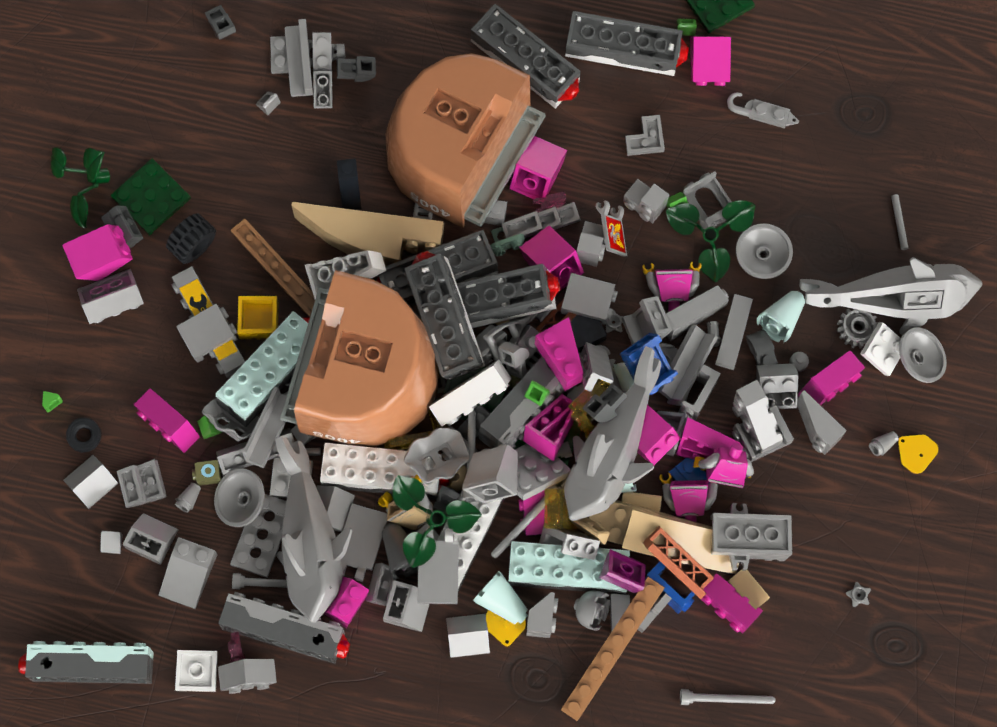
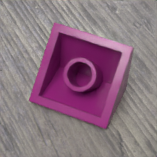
M610 549L599 578L632 593H637L645 587L646 565Z

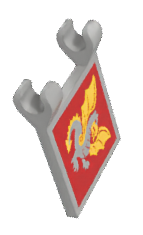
M604 200L603 208H601V203H596V209L601 214L606 251L627 256L622 224L624 208L619 205V210L616 213L615 208L610 209L608 201Z

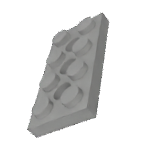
M265 494L261 512L253 522L244 526L230 563L231 566L268 578L282 541L286 501ZM273 512L275 518L272 521H266L264 519L265 513ZM260 530H266L268 537L261 540L257 537V533ZM253 548L261 550V555L258 558L251 557L250 552Z

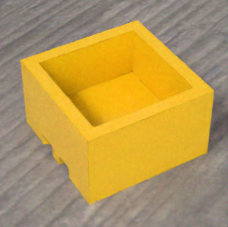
M238 296L237 333L239 339H267L278 328L279 302L277 296Z

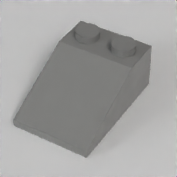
M804 390L797 400V406L813 448L818 453L822 452L825 455L841 440L847 430Z
M178 537L167 566L159 596L196 609L216 560V551Z

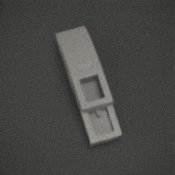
M312 32L314 108H332L331 32Z

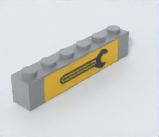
M192 266L172 276L174 283L171 286L176 294H181L183 299L180 302L185 310L189 309L192 314L189 318L213 306ZM233 340L209 352L211 358L215 357L218 361L216 367L219 373H224L226 378L231 377L245 363Z

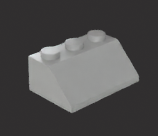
M131 269L77 289L89 324L99 323L105 318L118 316L123 311L136 309L144 304Z

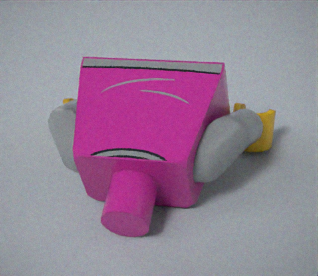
M691 262L689 269L655 270V273L653 263H651V269L649 270L643 264V273L646 275L649 289L655 297H659L660 301H668V312L679 307L680 301H688L689 297L693 296L699 286L701 263L698 264V268H694L692 266L693 262Z
M733 443L731 448L720 447L716 453H713L706 459L703 457H695L694 468L700 467L702 471L706 469L707 482L743 488L745 477L751 478L754 474L751 460L747 459L746 452L742 451L743 446L739 443Z
M668 473V480H663V475L661 474L660 480L664 484L662 485L664 501L672 511L676 512V516H685V519L697 522V516H703L704 511L709 510L716 500L717 483L710 482L708 484L707 480L672 481L673 478L670 473Z

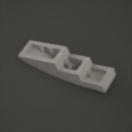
M575 202L559 208L555 206L539 213L535 211L501 225L506 238L517 234H523L527 238L537 235L547 226L555 230L579 222L581 218Z
M734 294L715 365L734 370L753 299Z

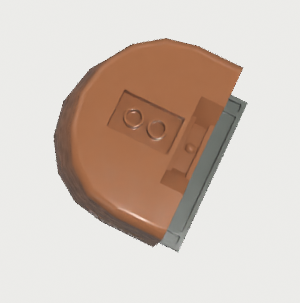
M473 53L445 57L423 69L397 99L386 130L388 170L399 190L423 209L462 228L465 226V220L482 227L514 172L521 155L529 146L545 118V113L531 107L530 75L497 59Z
M338 270L334 272L329 290L319 287L280 417L282 421L297 424L300 433L346 445L378 446L403 438L425 419L430 409L429 406L437 396L439 368L424 324L397 291L375 280Z

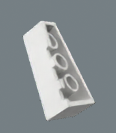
M369 250L305 265L314 299H316L319 287L329 290L335 270L369 279L386 271L382 254Z

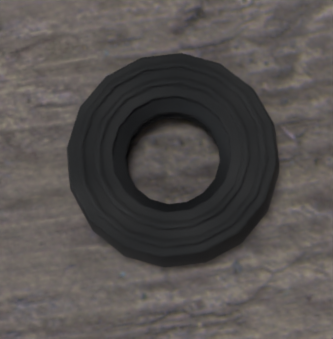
M78 418L68 426L66 440L75 451L81 453L90 452L99 445L101 430L92 419ZM82 428H87L91 431V437L86 442H80L76 437L77 432Z

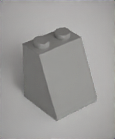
M501 444L498 447L483 449L480 452L474 453L462 489L482 503L517 495L518 452L507 444Z

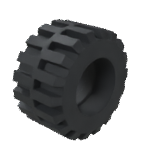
M199 213L193 214L179 223L172 231L167 240L166 248L183 264H188L196 260L208 249L215 238L216 229Z

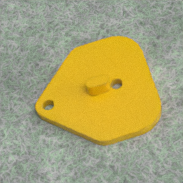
M926 435L902 436L898 440L901 464L915 474L922 473L938 453L937 444Z
M489 610L486 613L488 632L504 646H510L526 627V619L521 624L519 622L513 624Z

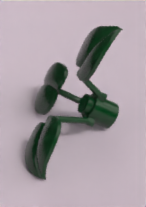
M54 147L52 148L51 170L56 178H62L64 170L87 173L88 182L93 184L78 192L77 195H73L70 203V210L74 221L80 227L87 228L88 203L82 195L93 188H98L99 184L110 181L109 170L107 168H100L105 152L94 148H87L83 156V164L86 168L84 170L66 167L67 159L62 149Z
M745 200L730 202L722 210V216L727 221L717 228L710 226L706 229L696 223L700 218L698 209L692 204L683 203L668 208L666 214L673 229L682 235L692 234L695 226L703 232L704 240L710 242L712 249L704 250L699 256L698 263H701L703 273L713 282H717L726 274L730 265L728 251L725 248L716 249L714 241L719 237V230L728 224L732 230L737 232L747 230L753 222L756 206L754 203Z
M398 475L394 480L392 495L395 504L405 511L412 509L415 505L416 508L428 514L426 522L429 528L423 535L419 532H412L403 541V553L411 567L425 564L435 553V540L426 537L434 527L443 525L445 520L448 519L447 525L449 529H453L455 533H465L482 516V513L475 506L461 500L452 501L447 504L445 508L447 516L442 511L426 509L418 504L425 496L424 486L419 480Z

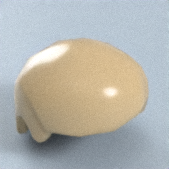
M465 465L449 480L447 488H452L456 492L463 490V483L467 474Z

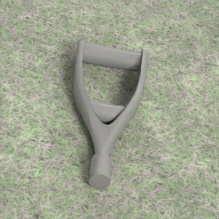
M537 313L527 315L520 320L500 324L484 335L483 339L486 340L495 361L500 360V356L493 336L508 327L512 335L509 342L516 344L525 324L537 316Z

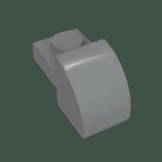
M511 342L501 344L498 347L501 363L506 364L509 374L522 379L527 374L525 360L530 356L529 351Z

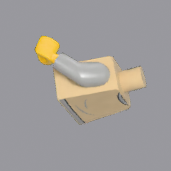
M417 474L415 475V477L411 476L412 478H415L422 482V480L419 478ZM385 492L378 500V504L381 507L387 508V521L399 524L411 530H416L427 523L426 517L428 514L416 508L415 505L408 511L400 509L392 501V495L388 492ZM425 493L423 500L418 502V504L432 511L433 504Z

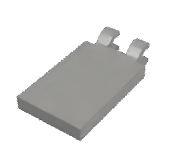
M351 504L343 529L345 530L348 527L352 529L346 554L341 559L343 576L347 566L357 568L355 580L363 582L366 569L373 570L383 538L382 531L388 522L387 513Z
M445 529V541L435 540V553L425 564L418 566V604H458L459 544H453V529ZM433 530L426 537L433 539Z

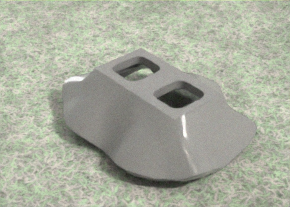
M216 399L210 401L202 410L203 415L209 419L210 423L217 430L225 432L238 442L251 436L259 420V417L256 416L247 427H244L220 407ZM223 419L229 424L222 426L217 421ZM234 429H238L244 434L239 436Z
M437 428L429 436L414 440L404 457L405 464L410 466L425 483H431L436 479L453 478L457 471L470 460V454L461 433L449 428ZM447 448L452 458L443 461L438 451ZM427 457H430L435 464V467L430 470H426L421 462Z

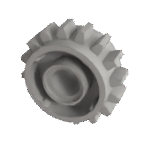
M848 308L846 314H841L840 318L842 320L837 322V325L841 326L837 329V332H841L839 338L845 340V345L849 343L852 345V348L859 346L861 349L863 344L866 345L878 323L875 322V319L877 317L872 316L871 312L857 309L851 311ZM854 324H859L862 330H856Z

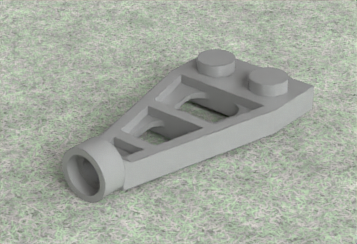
M285 36L270 37L272 74L289 73ZM308 39L310 55V49L313 48V40ZM331 44L332 61L337 60V58H345V44ZM310 58V66H311V67H313V59H312V58Z

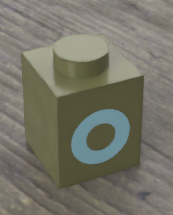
M218 460L195 463V469H192L193 481L196 480L198 486L217 484L221 481V470Z

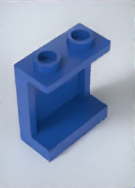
M648 333L620 353L634 380L636 368L645 346L654 350V358L661 361V369L657 382L649 395L658 392L661 386L672 382L674 377L678 375L677 370L671 369L659 346V343L662 342L660 336L653 333Z
M659 562L646 575L645 580L649 576L665 588L660 596L662 597L666 593L672 598L668 605L676 613L686 612L694 602L692 598L695 593L692 591L685 599L682 598L660 577L666 566Z

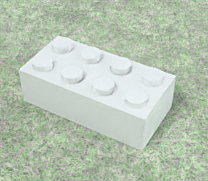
M498 359L436 399L429 408L441 426L445 424L450 426L458 421L462 413L466 416L477 407L478 403L483 405L493 397V393L499 395L505 391L512 378Z

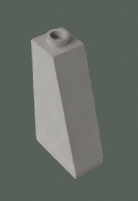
M717 285L666 313L673 330L667 335L670 341L674 340L688 331L691 325L699 324L726 307L729 301L727 292L724 289H720Z

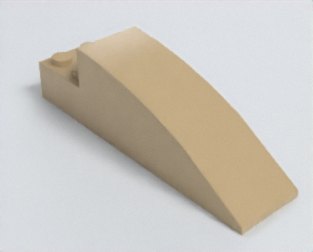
M292 202L294 218L326 243L348 255L366 250L379 252L382 254L385 266L401 261L403 250L411 254H417L418 252H425L441 246L443 243V221Z
M619 500L611 504L606 511L589 516L590 520L610 532L607 541L621 544L623 549L654 556L645 547L643 542L660 526L702 567L732 574L737 573V570L732 571L729 555H711L712 526ZM660 533L653 542L656 545H665V537ZM668 548V556L670 558L678 557V549ZM690 560L682 561L683 564L691 565L692 563Z

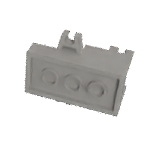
M737 503L731 505L730 513H713L711 515V555H729L732 571L738 569L737 563H741L743 566L742 571H746L749 559L785 561L792 555L791 515L749 514L746 504H741L742 511L736 510Z

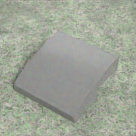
M154 459L138 466L132 465L117 471L126 508L143 505L167 497L158 460Z

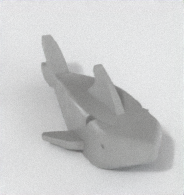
M912 257L910 259L911 265L882 271L839 287L813 279H800L799 287L802 291L806 292V304L812 306H843L891 317L906 318L899 330V333L903 335L912 328L921 327L928 319L946 318L960 311L980 289L982 281L960 265L935 264L932 266Z
M645 346L636 368L634 384L625 393L627 395L625 400L614 410L617 415L610 421L599 422L585 442L579 436L573 437L576 464L573 465L564 486L568 514L572 521L606 511L618 499L625 484L638 481L654 469L653 463H634L641 438L649 394L657 382L661 369V361L654 358L655 352L652 348Z
M280 436L275 438L277 450L291 478L283 521L282 552H277L276 556L283 564L284 571L287 574L286 582L292 604L310 622L315 623L338 595L343 578L341 559L346 554L352 529L348 527L337 537L335 536L327 511L311 477L310 461L305 446L301 441L289 443L286 437Z

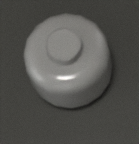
M795 352L791 356L789 364L795 363L797 372H802L807 368L809 358L803 352Z

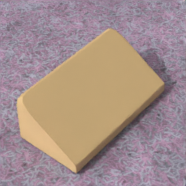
M623 492L622 502L660 512L662 496Z
M587 517L576 521L570 520L578 529L599 540L603 545L606 544L610 534L608 530Z
M741 569L728 581L740 596H746L749 599L748 603L755 609L770 598L748 570L742 571Z

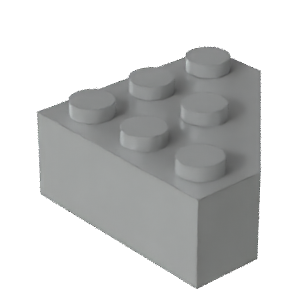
M755 380L736 390L732 410L736 417H740L743 421L741 424L746 434L749 433L752 437L751 443L756 451L759 450L763 454L782 444L783 438L780 432L776 433L777 422L773 412H768L769 401L758 380Z

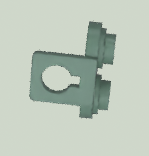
M503 227L491 231L495 243L490 246L495 256L505 254V250L513 248V250L520 249L519 247L525 241L523 234L499 240L497 235L499 232L504 231Z

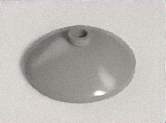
M757 224L749 227L739 237L736 245V257L742 269L749 275L760 279H770L781 275L788 268L793 257V247L787 234L780 228L770 224ZM764 253L766 257L762 258L759 254Z
M912 328L902 335L899 343V355L907 372L918 381L924 383H932L939 380L945 373L947 360L944 348L937 337L923 328Z
M240 468L228 472L219 482L214 497L215 510L221 521L233 527H243L253 522L261 512L264 504L265 492L263 483L259 476L251 470Z

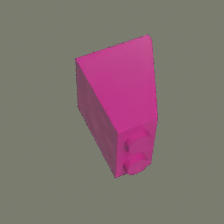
M690 36L691 81L696 82L698 86H706L707 82H714L716 86H725V82H730L731 37Z
M534 136L516 164L510 189L544 204L563 165L567 150Z
M107 224L63 244L76 279L102 280L133 259L130 248L123 237V231L119 226Z
M550 226L541 230L537 235L519 247L523 258L530 266L543 263L558 278L560 283L559 291L568 285L571 273L578 275L584 273L576 250Z
M647 405L637 453L649 463L655 465L681 438L670 424Z
M343 576L338 595L323 614L347 628L366 599L369 589L355 580Z

